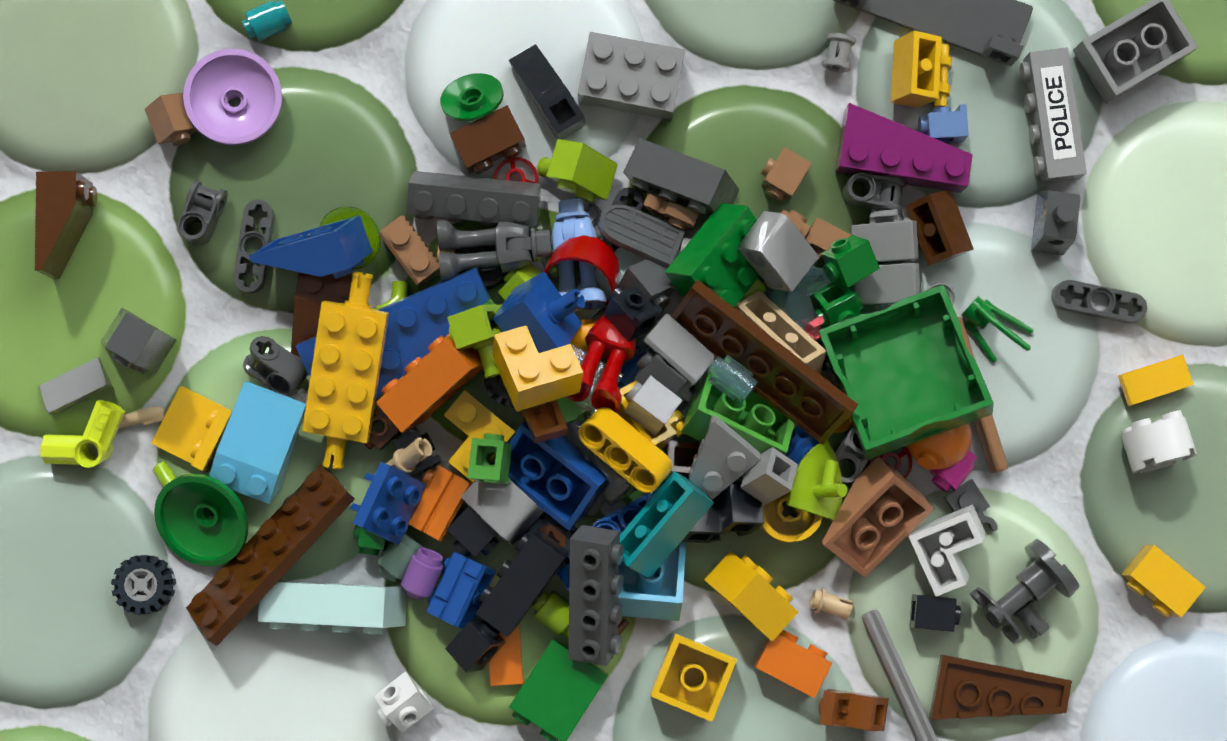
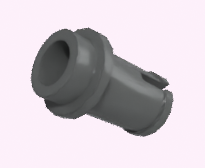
M1033 598L1016 611L1013 616L1019 618L1029 632L1030 637L1035 639L1038 637L1037 633L1041 636L1049 629V625L1046 624L1034 607L1035 601Z

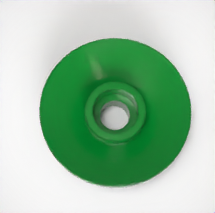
M483 73L468 74L454 80L444 89L440 98V105L444 114L453 120L474 121L494 112L501 104L504 92L500 81L495 77Z

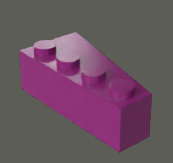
M848 103L843 115L835 173L850 176L857 173L892 176L905 179L907 185L944 191L951 189L952 192L961 193L968 187L973 154Z

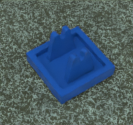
M380 462L375 475L367 472L364 479L371 481V484L361 506L355 503L351 505L350 509L357 512L352 524L399 545L402 536L408 529V523L415 507L421 500L426 484L391 465Z

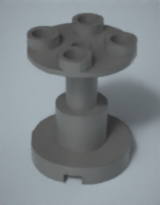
M1035 539L1025 546V552L1032 563L1016 576L1019 583L997 602L979 587L970 593V596L982 609L986 607L988 610L984 613V616L996 629L1002 626L1003 634L1013 644H1016L1022 638L1020 631L1010 619L1016 611L1032 598L1039 602L1054 588L1065 597H1071L1079 588V583L1065 564L1061 566L1054 558L1056 554L1039 539Z

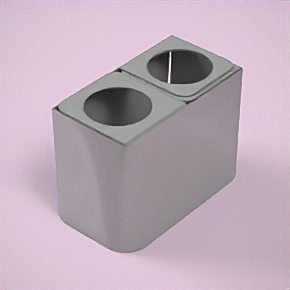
M763 211L737 247L770 288L789 292L796 288L819 259L817 253L787 216L776 212Z
M511 480L509 485L475 481L461 496L467 505L504 540L512 545L544 512Z

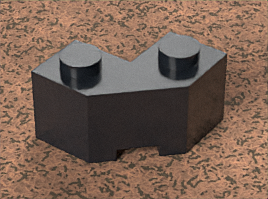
M734 481L715 498L709 497L714 504L681 542L711 543L721 541L720 535L728 532H736L738 536L752 534L764 524L762 502L741 489L742 481Z

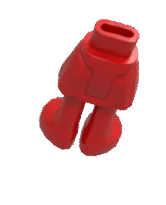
M603 315L584 338L588 351L580 365L583 371L580 392L565 398L575 402L587 399L601 358H605L608 361L595 387L591 402L596 410L606 407L618 412L622 403V395L618 388V378L623 363L634 358L636 339L629 342L612 322Z

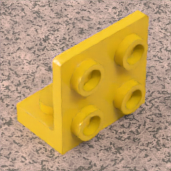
M180 386L152 440V444L191 463V466L201 471L210 472L232 410Z

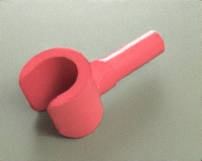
M804 316L799 317L798 322L804 325V331L815 341L820 339L818 330L822 329L820 325L824 323L823 317L818 316L813 320Z

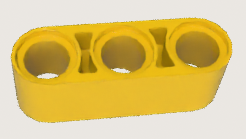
M599 408L579 427L578 435L581 442L641 492L652 493L669 476L673 469L670 458L610 408Z

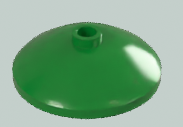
M185 474L171 480L157 496L154 508L157 529L166 545L182 559L201 566H217L233 559L245 545L248 536L246 511L236 494L221 481L203 474Z

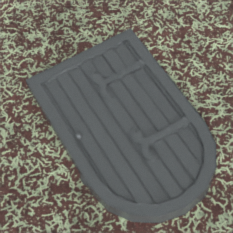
M626 205L606 207L601 213L598 223L601 233L608 241L665 268H668L674 261L685 233L684 230Z

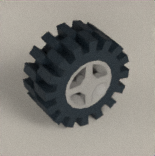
M133 556L129 560H124L120 563L122 565L120 568H116L114 572L116 577L111 580V585H114L112 595L117 597L116 603L119 606L125 607L124 610L128 613L133 612L136 615L158 612L162 610L163 606L168 605L170 597L174 596L175 590H173V585H176V579L172 577L174 572L172 568L167 567L168 563L166 561L160 560L156 556Z

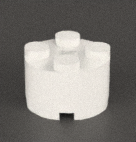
M1181 410L1162 415V419L1152 423L1150 418L1142 419L1131 423V427L1121 430V438L1133 474L1175 465L1174 462H1177L1178 458L1183 457V460L1186 461L1198 455L1186 418L1183 417Z

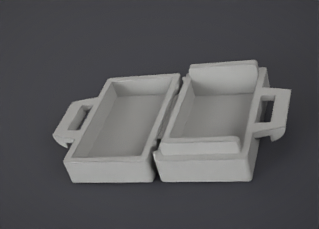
M897 209L872 211L869 217V224L851 226L852 235L869 240L880 267L879 270L854 284V291L859 295L863 305H874V312L881 311V304H895L899 300L920 293L919 264L909 262L902 264V261L910 260L914 262L919 258L917 221H901ZM894 216V222L876 223V217Z

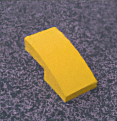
M1183 354L1118 375L1128 406L1194 385Z

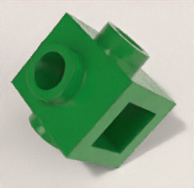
M831 282L812 292L818 308L814 312L815 317L822 316L824 319V323L820 325L822 329L861 315L860 309L864 308L856 291L852 292L849 288Z

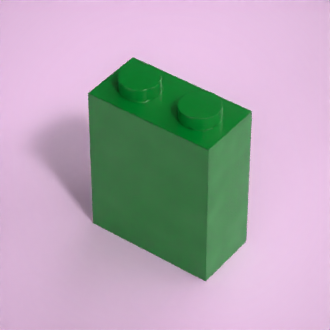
M553 638L510 704L509 708L514 710L512 716L527 726L532 722L540 727L542 730L539 734L549 741H567L608 677V673L592 663L569 659V648Z

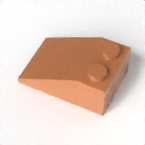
M878 456L855 479L822 543L865 578L934 508L917 487Z

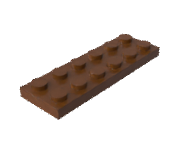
M699 280L695 282L671 314L675 321L714 354L715 362L822 445L858 406L844 392L840 391Z
M322 463L306 477L302 485L292 495L284 500L282 506L270 519L261 525L255 535L245 543L241 551L223 568L217 571L214 578L201 592L193 597L191 603L186 607L205 637L215 646H218L355 500L352 494Z

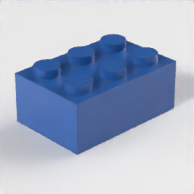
M524 421L510 441L512 450L508 477L542 510L569 531L587 515L616 472L568 431L566 436L534 443L528 423Z

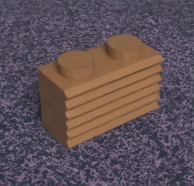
M406 216L398 217L378 233L419 289L441 274L439 260Z

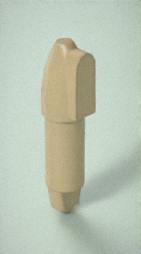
M152 406L125 414L119 429L141 423L145 426L162 421L165 416L164 407Z

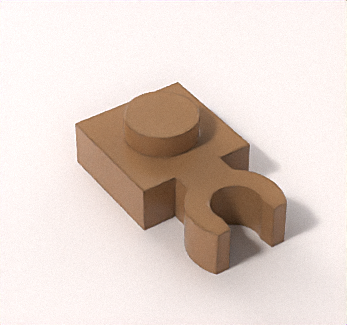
M648 193L643 204V209L663 216L664 219L668 220V224L684 231L686 228L693 230L699 216L694 211L671 201L666 202Z

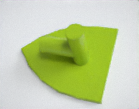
M828 439L823 445L819 443L814 446L801 460L796 470L792 490L789 492L787 506L834 520L842 505V497L846 496L848 490L847 486L842 484L839 462Z

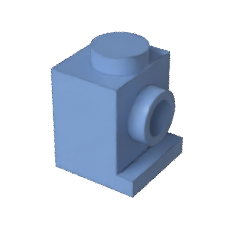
M966 104L959 105L955 111H951L950 107L931 109V112L926 116H919L918 131L944 143H963L969 136Z

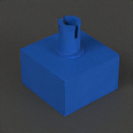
M543 271L515 287L497 311L493 320L502 332L527 326L538 353L568 345L582 324L574 312L584 308L586 303L583 295L575 299V296L580 294V291L575 288L561 296Z

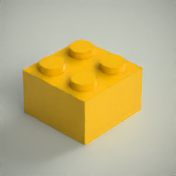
M674 632L649 694L653 698L712 722L737 659Z

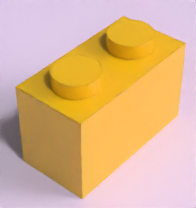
M1145 545L1121 574L1128 580L1126 584L1128 588L1141 597L1144 594L1154 601L1152 607L1166 618L1170 615L1182 618L1206 588L1156 545Z

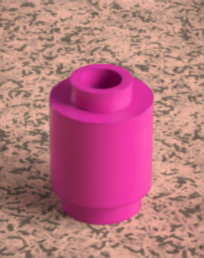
M969 450L964 459L958 464L947 469L930 470V473L934 476L931 481L945 492H948L949 489L957 491L975 467L973 463L977 457Z

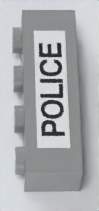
M1068 47L1029 52L1023 59V63H1020V77L1022 82H1026L1028 94H1025L1024 104L1026 112L1031 113L1032 125L1029 127V138L1031 144L1036 146L1037 157H1034L1035 174L1040 176L1041 184L1079 180L1087 174Z

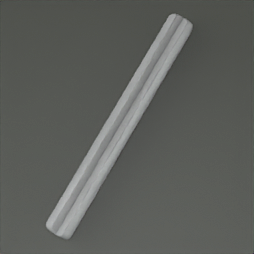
M871 610L863 614L862 620L917 740L938 741L879 611Z

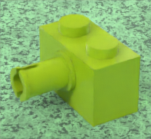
M557 139L552 159L542 157L538 162L537 172L539 176L548 177L557 182V188L566 192L576 193L575 198H581L585 202L593 203L594 198L608 200L618 164L584 143Z
M502 304L480 305L447 317L450 325L449 335L454 341L456 349L474 348V350H478L485 378L500 375L492 354L494 335L502 333V330L493 320V317Z

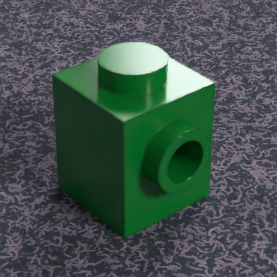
M855 235L836 240L830 245V249L821 253L825 263L823 270L827 278L831 282L847 288L880 269L869 240Z

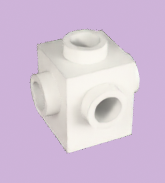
M406 671L374 695L381 707L377 710L381 719L387 726L394 724L402 733L434 709L422 687Z

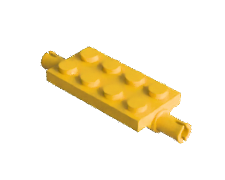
M352 272L349 300H346L345 303L329 301L321 303L302 431L324 435L327 438L322 465L327 468L333 465L332 469H342L344 467L343 461L347 441L369 442L389 312L371 308V304L368 301L373 275L368 273L363 275V272Z

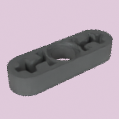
M259 199L250 201L244 208L234 270L235 285L241 291L248 294L257 293L263 288L268 266L253 264L252 273L258 279L257 282L253 281L250 287H247L246 282L241 280L242 275H248L250 268L249 264H243V260L251 261L249 254L246 252V243L252 238L261 239L263 246L270 243L275 220L273 208L264 200ZM259 207H262L264 213L267 214L266 218H261L259 224L261 230H266L264 235L257 231L248 232L249 227L252 229L256 228V219L251 214L252 212H257Z
M1065 280L1057 284L1051 293L1052 302L1058 309L1122 323H1134L1141 320L1147 313L1146 300L1141 295L1128 291L1074 280ZM1069 287L1071 294L1081 296L1084 294L1083 290H1086L1087 292L1083 298V307H1080L1082 300L1072 299L1068 304L1065 303V297L1060 296V292ZM1094 293H1101L1107 298V307L1103 311H1098L1092 307L1091 297ZM1132 300L1133 306L1138 308V312L1128 316L1129 312L1127 309H1114L1115 303L1125 305Z

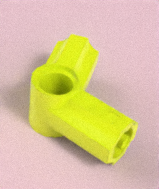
M98 400L83 436L44 435L40 445V456L44 464H71L90 468L105 462L113 453L112 444L125 410L112 402ZM90 443L98 449L97 458L93 457L89 452Z

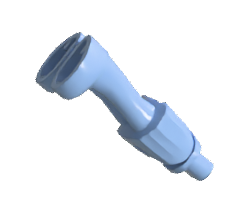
M575 198L558 202L559 214L555 216L556 222L553 224L551 234L552 254L559 245L569 238L583 235L598 238L589 218V213L584 211L583 199ZM573 260L557 263L559 293L561 296L574 288L577 289ZM579 261L581 290L580 294L575 296V299L583 295L586 303L583 309L586 310L605 306L607 304L606 293L598 287L594 266Z

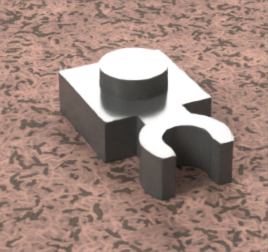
M973 479L962 484L957 491L953 490L943 497L952 512L973 504L981 524H988L992 531L998 529L995 520L984 515L983 511L989 508L990 505Z

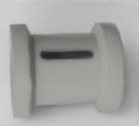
M842 33L828 34L827 41L830 43L827 58L822 61V67L834 72H849L851 65L848 61L851 46L855 45L856 39Z

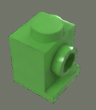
M486 433L484 434V439L472 438L467 478L477 482L509 485L510 478L508 474L512 444L504 441V436ZM496 454L495 465H491L490 458Z

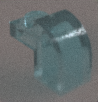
M813 265L792 292L768 287L766 296L803 329L807 323L817 318L809 296L831 283V281L825 275L823 268H817Z

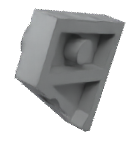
M713 415L709 421V429L705 439H702L699 446L698 456L694 459L689 471V480L713 499L761 460L760 452L719 417Z

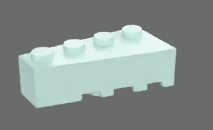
M278 581L259 601L258 621L270 622V628L290 629V623L301 624L300 630L320 631L321 625H332V632H352V627H363V633L383 634V628L406 626L407 594L402 586H348V584Z

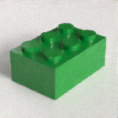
M721 203L667 268L665 273L682 298L686 296L695 282L699 280L735 308L760 275L737 248L757 221L748 206Z

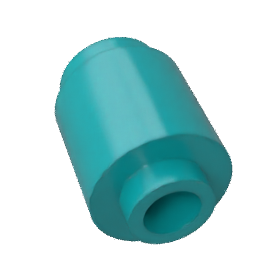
M271 0L244 12L247 19L242 20L249 38L256 37L258 42L286 30L285 26L292 24L282 0L277 2Z

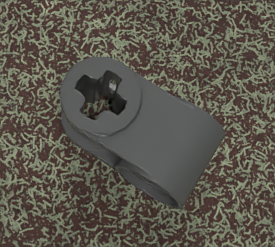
M857 173L843 185L842 196L844 201L852 206L873 209L875 211L897 209L898 213L902 214L903 207L900 206L902 190L906 187L907 181L892 176ZM854 182L861 183L865 187L866 194L864 197L856 196L853 193L852 184Z
M198 180L192 183L177 225L179 233L188 243L201 246L209 242L227 201L228 192L221 189L217 191L203 186L202 182ZM194 222H201L203 226L200 233L189 235V226Z
M265 336L256 337L252 340L250 354L246 356L243 362V368L249 376L257 379L272 391L287 397L309 375L300 357L292 354L273 339ZM254 362H257L256 367L253 368Z

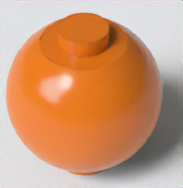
M968 423L907 446L908 450L918 464L925 469L950 468L962 461L970 449L972 442L970 424Z

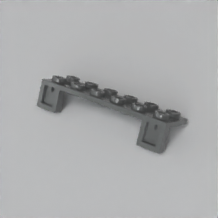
M833 0L905 28L940 36L943 42L1010 67L1020 57L1023 45H1020L1033 11L1031 5L1017 0Z

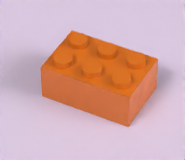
M449 334L446 337L443 335L438 337L427 347L430 353L422 359L420 357L414 359L405 367L406 375L399 380L397 378L393 379L381 390L384 395L376 402L377 405L401 433L425 422L483 369L478 350H474V348L456 349L455 343Z

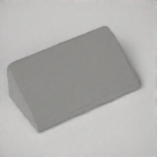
M665 314L644 339L647 345L693 384L698 381L715 358L712 352L668 314Z
M97 357L39 387L48 414L55 415L113 386L100 358Z

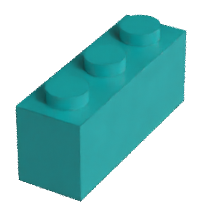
M674 471L620 534V544L624 547L622 561L629 568L650 578L714 502L689 479Z

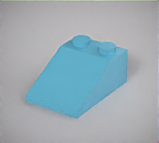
M245 381L216 451L209 476L221 481L233 491L270 504L282 488L304 417L306 403Z
M680 542L650 578L629 568L623 561L619 565V575L623 576V586L618 596V605H622V616L672 621L680 620L683 603L686 542Z

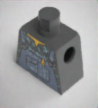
M1048 190L1037 192L1031 251L1055 255L1065 254L1076 239L1081 199L1079 194ZM1056 239L1058 240V242H1053L1049 240Z

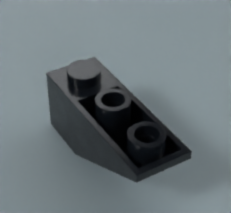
M536 44L508 60L556 140H562L585 126V116Z

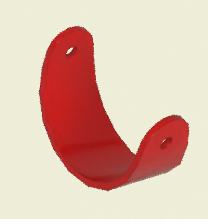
M585 235L569 238L559 245L549 258L544 269L546 274L553 265L567 260L589 263L599 269L608 279L611 293L618 288L620 279L619 261L612 248L599 238Z

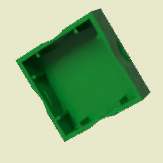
M944 284L899 300L884 310L861 314L818 330L821 346L826 350L825 356L838 389L858 404L849 417L866 460L993 414L994 402L976 360L965 345L961 324Z

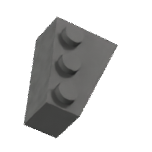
M641 138L638 139L623 172L631 181L630 186L644 193H648L650 190L667 202L679 203L696 213L708 217L712 215L721 203L733 204L739 192L738 186L725 169Z
M121 308L102 338V342L107 349L114 352L111 357L113 360L127 368L130 367L144 374L146 370L157 373L175 344L176 339L126 309Z

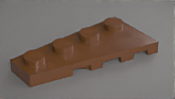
M940 654L929 719L943 720L950 718L963 719L1067 713L1072 680Z

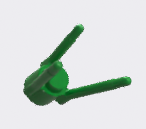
M978 296L961 314L967 320L964 323L965 328L972 333L991 362L995 363L997 358L976 328L977 326L983 330L988 323H991L1024 350L1029 351L1031 349L1029 344L997 320L995 316L997 315L1029 334H1032L1034 330L997 308L987 299L984 301Z

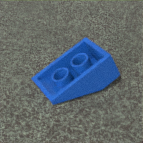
M358 215L274 239L249 255V258L253 263L319 277L333 274L334 278H339L352 273V268L364 264L363 259L373 251L361 217Z

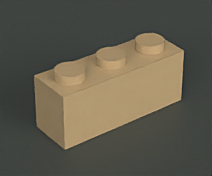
M759 290L735 306V309L740 311L741 314L821 375L826 350L763 292Z

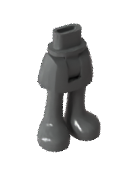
M447 220L437 221L440 252L495 245V251L470 254L439 253L442 282L454 278L462 271L476 267H500L501 272L504 273L529 265L532 261L537 262V257L552 256L550 230L535 231V227L529 230V226L498 221L497 228L480 231H458Z

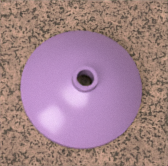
M232 48L212 52L196 63L186 79L183 100L191 123L202 135L220 144L242 145L259 139L275 124L281 111L282 90L275 71L263 58L246 50ZM232 98H239L241 103L237 107H232L229 105V101Z

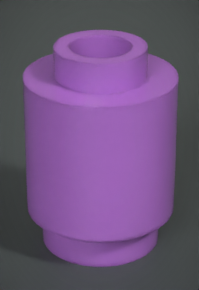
M419 548L417 554L412 555L401 582L408 596L421 600L432 595L443 569L441 564L443 557L439 553L428 548Z

